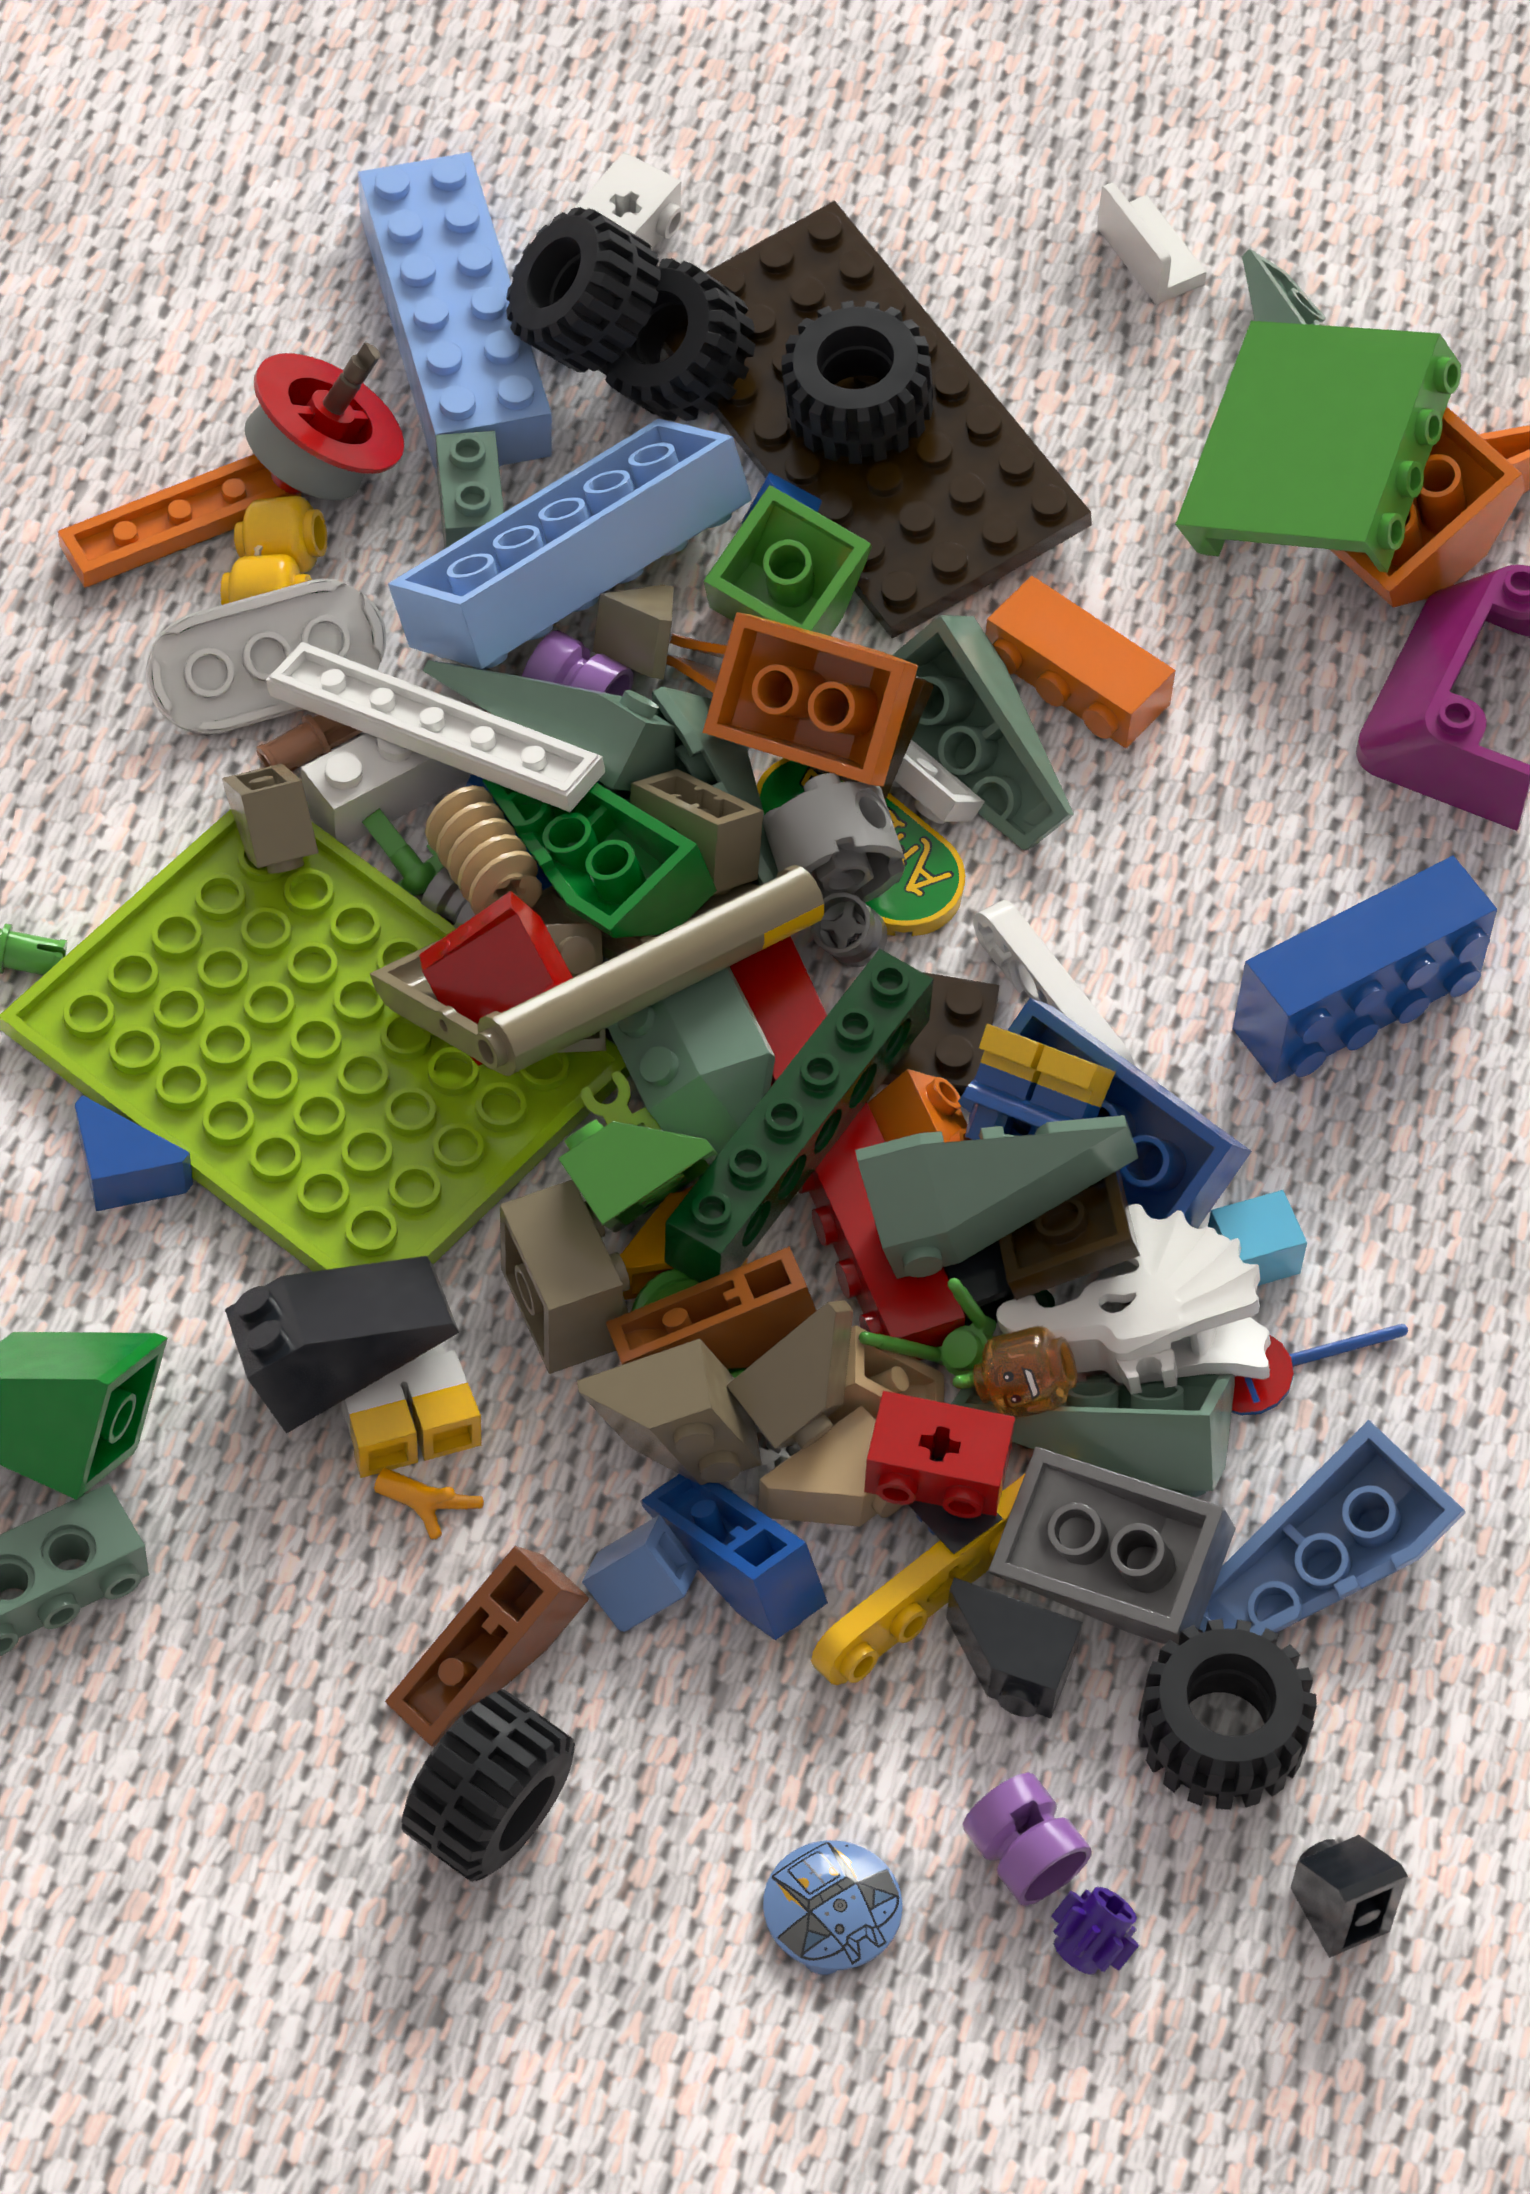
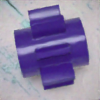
M1095 1887L1092 1892L1085 1889L1081 1896L1070 1891L1051 1915L1058 1923L1057 1927L1053 1930L1054 1934L1057 1935L1053 1942L1056 1951L1069 1965L1082 1973L1092 1975L1098 1969L1105 1972L1110 1965L1120 1971L1139 1947V1944L1132 1938V1935L1136 1932V1928L1133 1925L1137 1920L1134 1910L1123 1898L1107 1888Z

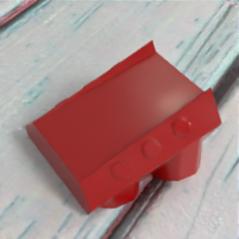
M512 891L419 954L422 972L438 1002L445 1006H451L457 1013L478 1024L480 1018L494 1011L503 1013L573 978L541 916ZM471 1057L472 1060H473L478 1066H480V1065L483 1064V1063H481L480 1061L476 1060L475 1058Z

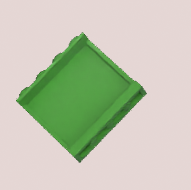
M1251 321L1175 525L1197 553L1207 556L1219 557L1225 540L1363 552L1367 554L1379 572H1388L1395 550L1399 549L1403 543L1405 522L1412 502L1422 490L1424 469L1432 446L1437 444L1440 439L1442 418L1450 396L1459 386L1461 378L1460 362L1440 333Z

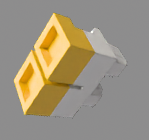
M441 1344L341 1402L342 1413L351 1436L360 1478L378 1474L383 1468L393 1470L418 1463L417 1440L424 1461L482 1445L481 1414L455 1350L445 1352Z

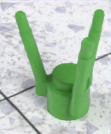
M951 1278L948 1281V1287L972 1324L971 1326H962L954 1329L945 1338L942 1346L934 1347L866 1331L861 1332L859 1335V1341L864 1345L944 1365L948 1372L956 1376L952 1383L957 1389L982 1387L987 1390L994 1389L996 1386L995 1370L1000 1366L999 1375L1005 1361L1004 1347L999 1339L993 1336L996 1329V1321L984 1315L971 1294L957 1278Z

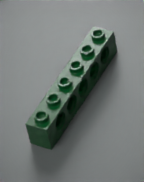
M879 948L667 1219L665 1225L664 1256L666 1264L699 1283L738 1268L743 1264L929 1022L934 982L932 977Z

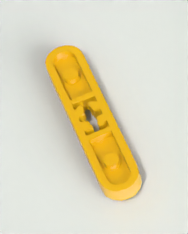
M1025 1474L1002 1491L997 1513L1003 1520L955 1554L941 1540L938 1541L824 1633L812 1653L811 1663L813 1667L831 1684L841 1685L848 1681L856 1683L865 1678L876 1665L878 1658L898 1642L907 1643L914 1639L925 1627L928 1618L948 1603L950 1587L954 1577L973 1583L989 1570Z

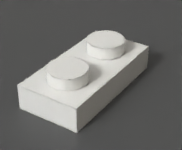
M911 740L892 786L903 787L916 798L915 808L922 815L936 823L945 824V822L971 821L976 817L985 801Z

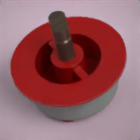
M364 342L359 352L352 355L343 370L323 360L296 353L272 355L259 365L254 375V390L259 406L249 415L245 422V436L255 456L271 472L272 480L283 491L290 494H300L303 492L327 500L346 499L358 491L365 474L388 471L402 457L404 437L395 416L385 403L363 384L381 356L378 349L373 345Z

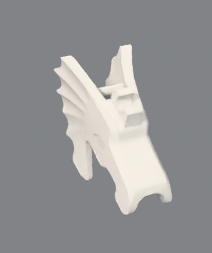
M1140 1204L1128 1206L1140 1256L1104 1270L1096 1278V1281L1089 1283L1084 1288L1078 1298L1055 1307L1045 1308L1038 1304L1033 1295H1029L1018 1300H1009L1003 1303L997 1310L996 1317L999 1327L1009 1338L1010 1342L1013 1343L1005 1354L1008 1367L1022 1375L1024 1373L1021 1367L1031 1369L1035 1379H1040V1376L1041 1378L1105 1370L1116 1381L1124 1383L1132 1395L1142 1393L1140 1383L1163 1380L1164 1387L1167 1388L1177 1386V1378L1202 1374H1233L1264 1380L1270 1376L1269 1362L1265 1356L1266 1350L1271 1344L1269 1330L1252 1319L1259 1312L1260 1308L1259 1298L1256 1294V1288L1260 1281L1259 1265L1242 1262L1240 1259L1241 1245L1238 1238L1230 1240L1223 1235L1217 1234L1216 1230L1210 1227L1194 1228L1186 1221L1184 1213L1178 1210L1166 1219L1157 1220L1149 1217ZM1107 1301L1119 1303L1132 1301L1125 1309L1115 1313L1106 1312L1100 1307ZM1010 1353L1011 1356L1017 1354H1024V1356L1010 1358L1008 1354Z

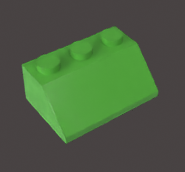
M596 1119L574 1132L564 1141L569 1151L558 1159L602 1225L617 1233L663 1202L669 1193L678 1192L702 1176L718 1154L704 1138L612 1121L604 1127Z

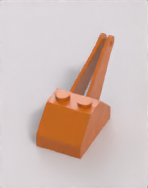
M1446 407L1442 418L1440 439L1437 444L1432 446L1424 469L1422 490L1412 502L1405 522L1403 543L1399 549L1395 550L1388 572H1379L1366 553L1342 550L1331 551L1393 608L1428 599L1434 592L1454 585L1487 555L1519 499L1530 490V425L1477 434L1451 409Z
M736 612L727 645L703 642L672 634L671 644L723 658L721 668L718 670L692 660L667 654V665L676 668L713 693L702 733L865 784L884 787L918 665L835 637Z

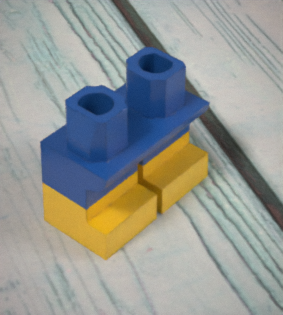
M987 1023L979 1046L980 1049L984 1050L975 1080L967 1086L962 1097L974 1102L969 1115L965 1137L978 1140L980 1139L981 1128L1003 1126L1004 1134H1009L1015 1118L1032 1124L1028 1135H1035L1037 1129L1046 1122L1096 1118L1116 1071Z

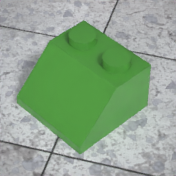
M769 485L704 579L709 608L733 622L736 612L831 636L843 619L872 545L870 542Z

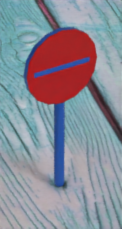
M1398 1324L1289 1354L1283 1344L1269 1334L1271 1344L1267 1348L1265 1356L1269 1362L1270 1376L1263 1380L1235 1375L1232 1413L1238 1415H1257L1277 1407L1289 1393L1294 1376V1366L1407 1335L1408 1327L1405 1324Z

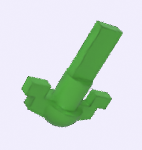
M379 808L363 820L362 823L404 878L397 884L413 896L423 895L430 882L444 866L439 861L437 853L429 844L426 847L433 856L423 863Z

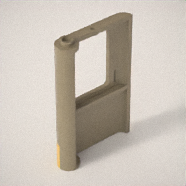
M792 865L778 872L775 879L761 886L749 882L731 888V891L727 894L712 895L684 924L663 934L613 938L602 931V956L609 959L608 961L503 1013L494 1011L480 1018L478 1024L457 1013L451 1006H445L438 1002L425 978L419 954L436 942L370 973L379 997L392 1011L475 1058L489 1069L495 1070L502 1075L510 1076L821 921L824 916V901L822 893L810 873L801 866ZM554 886L542 890V895L531 908L541 916L545 925L589 923L569 910Z

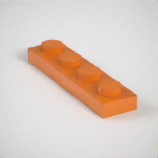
M252 454L58 531L59 546L82 585L86 588L235 529L237 522H243L246 508L254 500L287 496L301 497V493L290 494L280 489L272 480L271 472L259 461L255 454Z

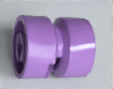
M560 630L552 631L543 638L533 651L522 673V677L623 696L625 690L631 691L633 685V672L630 668L604 654H596L590 658V649L586 648L582 642Z
M1029 1772L1016 1775L989 1791L974 1805L962 1823L963 1830L985 1859L991 1861L1000 1860L997 1867V1875L1018 1903L1024 1906L1041 1901L1069 1883L1084 1868L1092 1855L1091 1847L1069 1819L1063 1817L1054 1818L1057 1811L1056 1802L1037 1777Z

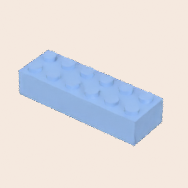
M471 152L359 171L360 218L436 477V435L495 431L499 466L551 457L552 413L532 348L529 344L520 340V337L514 335L510 329L512 322L507 320L506 309L510 301L506 300L511 281Z
M658 418L389 582L388 586L409 647L479 669L495 667L506 660L507 653L528 640H535L547 635L552 631L553 624L572 612L582 611L595 605L599 600L598 596L617 584L626 583L638 578L643 573L644 567L662 556L681 551L687 546V540L706 528L726 523L732 517V512L752 500L734 438L730 435Z

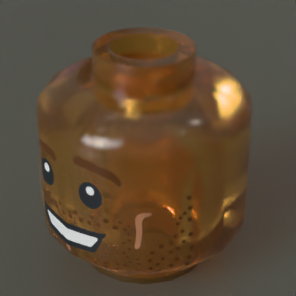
M1036 1325L996 1335L987 1340L982 1352V1363L975 1364L973 1377L977 1393L984 1403L992 1402L999 1414L1019 1419L1052 1411L1064 1405L1069 1389L1076 1387L1077 1369L1067 1340L1062 1336L1056 1338L1052 1331L1046 1327Z

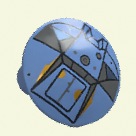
M827 1840L804 1845L792 1851L778 1863L765 1887L763 1912L771 1936L785 1953L798 1962L805 1964L811 1972L819 1975H829L838 1970H847L866 1964L888 1947L901 1924L902 1897L895 1876L878 1856L853 1843Z

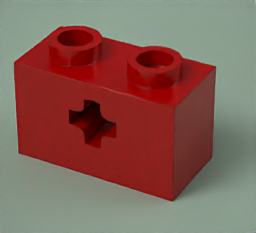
M883 1391L866 1460L864 1492L878 1495L881 1499L897 1505H907L914 1501L941 1505L948 1513L962 1518H975L980 1516L981 1513L996 1516L1012 1448L1015 1417ZM938 1457L943 1458V1462H936L933 1460Z

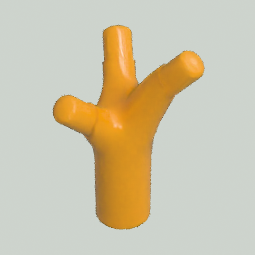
M388 1468L381 1470L374 1486L376 1493L412 1508L423 1520L430 1539H437L442 1535L435 1514L437 1509H481L484 1505L482 1496L456 1494L452 1487L435 1488Z

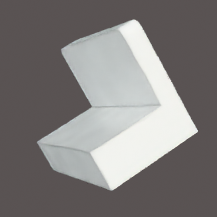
M1114 182L1102 186L1097 229L1156 305L1205 285L1207 271L1147 195L1129 202Z

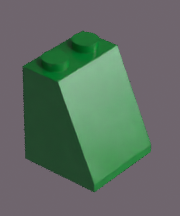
M12 1332L1 1340L0 1465L75 1500L82 1497L132 1456L138 1448L168 1338L158 1333Z

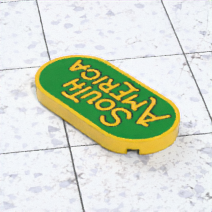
M785 758L771 765L757 783L764 815L804 793L806 782L822 773ZM889 793L885 802L905 860L902 858L905 870L902 877L889 890L865 902V904L883 918L887 927V935L895 936L896 932H912V936L929 934L947 924L960 908L965 885L964 864L959 853L948 840Z

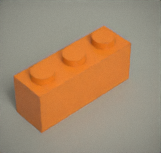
M1032 575L987 618L985 634L1006 665L1009 674H1015L1035 687L1040 697L1048 704L1055 707L1062 705L1081 718L1087 728L1100 738H1111L1127 749L1171 703L1175 669Z

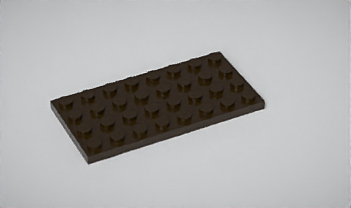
M835 200L706 272L735 292V296L744 301L749 309L745 315L753 320L755 332L748 336V339L755 344L754 356L746 357L744 363L750 370L745 380L737 379L733 385L737 392L730 400L722 397L717 401L719 409L714 411V414L765 478L770 472L821 499L822 502L818 513L871 543L872 549L854 591L892 639L919 626L1092 526L1091 511ZM854 301V307H865L866 301L879 303L881 311H886L890 307L901 311L903 321L912 319L919 326L920 336H925L931 360L934 399H932L933 411L930 420H924V432L918 439L908 437L909 447L902 452L897 453L894 449L887 451V459L877 462L874 461L873 456L863 457L862 464H849V459L845 456H840L837 462L826 459L823 448L813 452L805 446L804 436L797 437L791 428L790 418L787 416L781 368L782 355L786 354L785 344L790 335H799L798 325L806 318L813 321L818 319L817 311L829 306L832 311L842 309L841 302ZM688 319L675 326L666 337L662 348L669 356L674 354L682 344L687 332ZM857 375L845 378L836 383L835 386L845 389H862L878 383L881 379L873 376Z

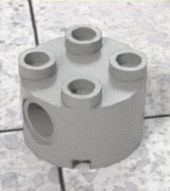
M821 774L806 782L804 793L783 804L781 807L770 810L763 816L762 824L778 872L792 865L803 867L816 881L823 899L833 893L846 892L856 895L865 903L889 890L903 875L905 866L902 858L905 860L880 786L862 782H841L837 774Z

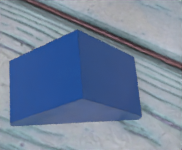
M83 1095L80 1096L75 1103L80 1143L96 1211L186 1194L193 1185L190 1152Z

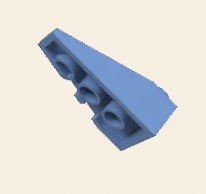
M1368 1420L1221 1567L1199 1629L1205 1632L1207 1621L1223 1619L1224 1628L1235 1629L1238 1619L1252 1622L1250 1632L1260 1636L1265 1628L1277 1633L1418 1561L1466 1512L1381 1430Z

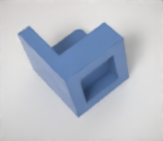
M658 1515L601 1549L595 1555L582 1583L617 1629L625 1632L685 1597L699 1565L664 1519Z

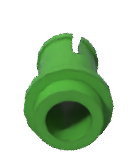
M7 923L3 929H0L1 974L4 973L5 968L45 975L66 956L67 940L65 939L56 940L13 931L12 924Z

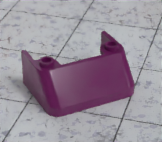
M1520 564L1500 568L1443 588L1430 595L1359 734L1356 748L1359 764L1371 775L1518 831L1522 823L1530 792V765L1480 746L1487 725L1483 710L1472 700L1452 693L1451 690L1485 622L1530 638V566Z

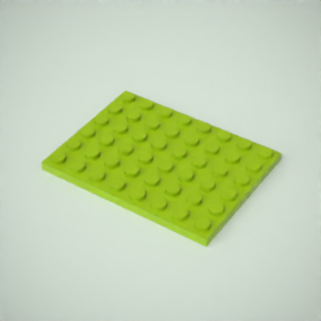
M231 809L0 1014V1030L89 1099L190 1152L192 1177L195 1181L312 1271L427 1256L434 1265L590 1114L582 1099V1088L589 1086L596 1101L602 1103L617 1088L614 1084L612 1073L619 1071L626 1079L630 1076L617 1046L607 1038L606 1051L554 1053L510 1076L502 1075L495 1070L489 1069L484 1064L478 1066L468 1054L392 1011L379 997L370 973L444 938L456 928L439 914L421 904L420 900L314 822H312L318 853L303 857V866L281 873H268L266 866L257 868L247 858Z

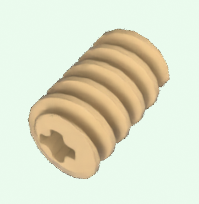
M474 785L459 788L445 796L434 807L426 823L425 835L427 842L437 853L441 864L448 869L449 876L459 886L460 893L470 903L474 914L477 915L510 891L532 908L542 895V883L536 878L538 872L537 862L526 851L524 842L515 835L513 826L504 819L503 811L493 802L490 792L484 787Z

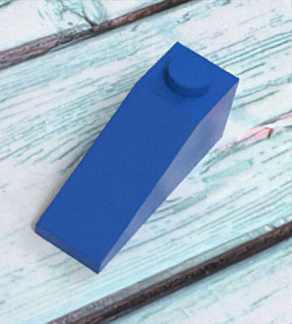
M678 1474L640 1500L643 1508L652 1518L660 1515L699 1565L698 1570L739 1615L774 1640L799 1626L806 1618L828 1603L807 1543L722 1484L709 1482L699 1485Z

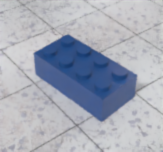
M1453 855L1246 960L1232 1029L1274 1083L1293 1074L1297 1077H1305L1317 1070L1324 1063L1327 1056L1345 1047L1351 1051L1357 1050L1369 1043L1379 1029L1397 1020L1401 1024L1415 1020L1425 1012L1431 1002L1447 994H1450L1451 997H1459L1470 991L1481 978V971L1490 943L1497 908Z
M1029 998L1008 1031L1116 1071L1096 1118L1125 1115L1138 1154V1159L1120 1169L1128 1206L1140 1204L1149 1217L1157 1220L1166 1219L1177 1210L1182 1211L1189 1225L1198 1229L1252 1151L1049 1004ZM962 1095L958 1102L964 1109L971 1112L974 1102L962 1098ZM1015 1118L1009 1135H1028L1032 1124Z

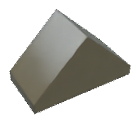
M657 585L600 594L592 652L604 654L648 677L664 680L672 626L674 586Z

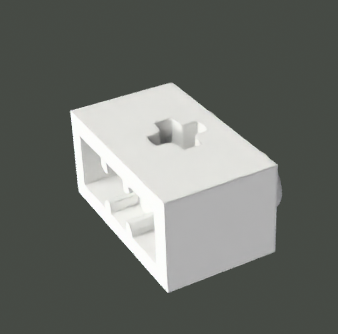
M623 152L574 208L582 207L585 210L591 208L646 241L651 245V250H653L663 237L669 239L674 236L682 223L684 208L681 207V180Z

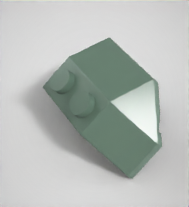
M730 966L608 1027L647 1110L662 1130L704 1138L710 1143L717 1154L721 1152L770 1089L775 1055Z

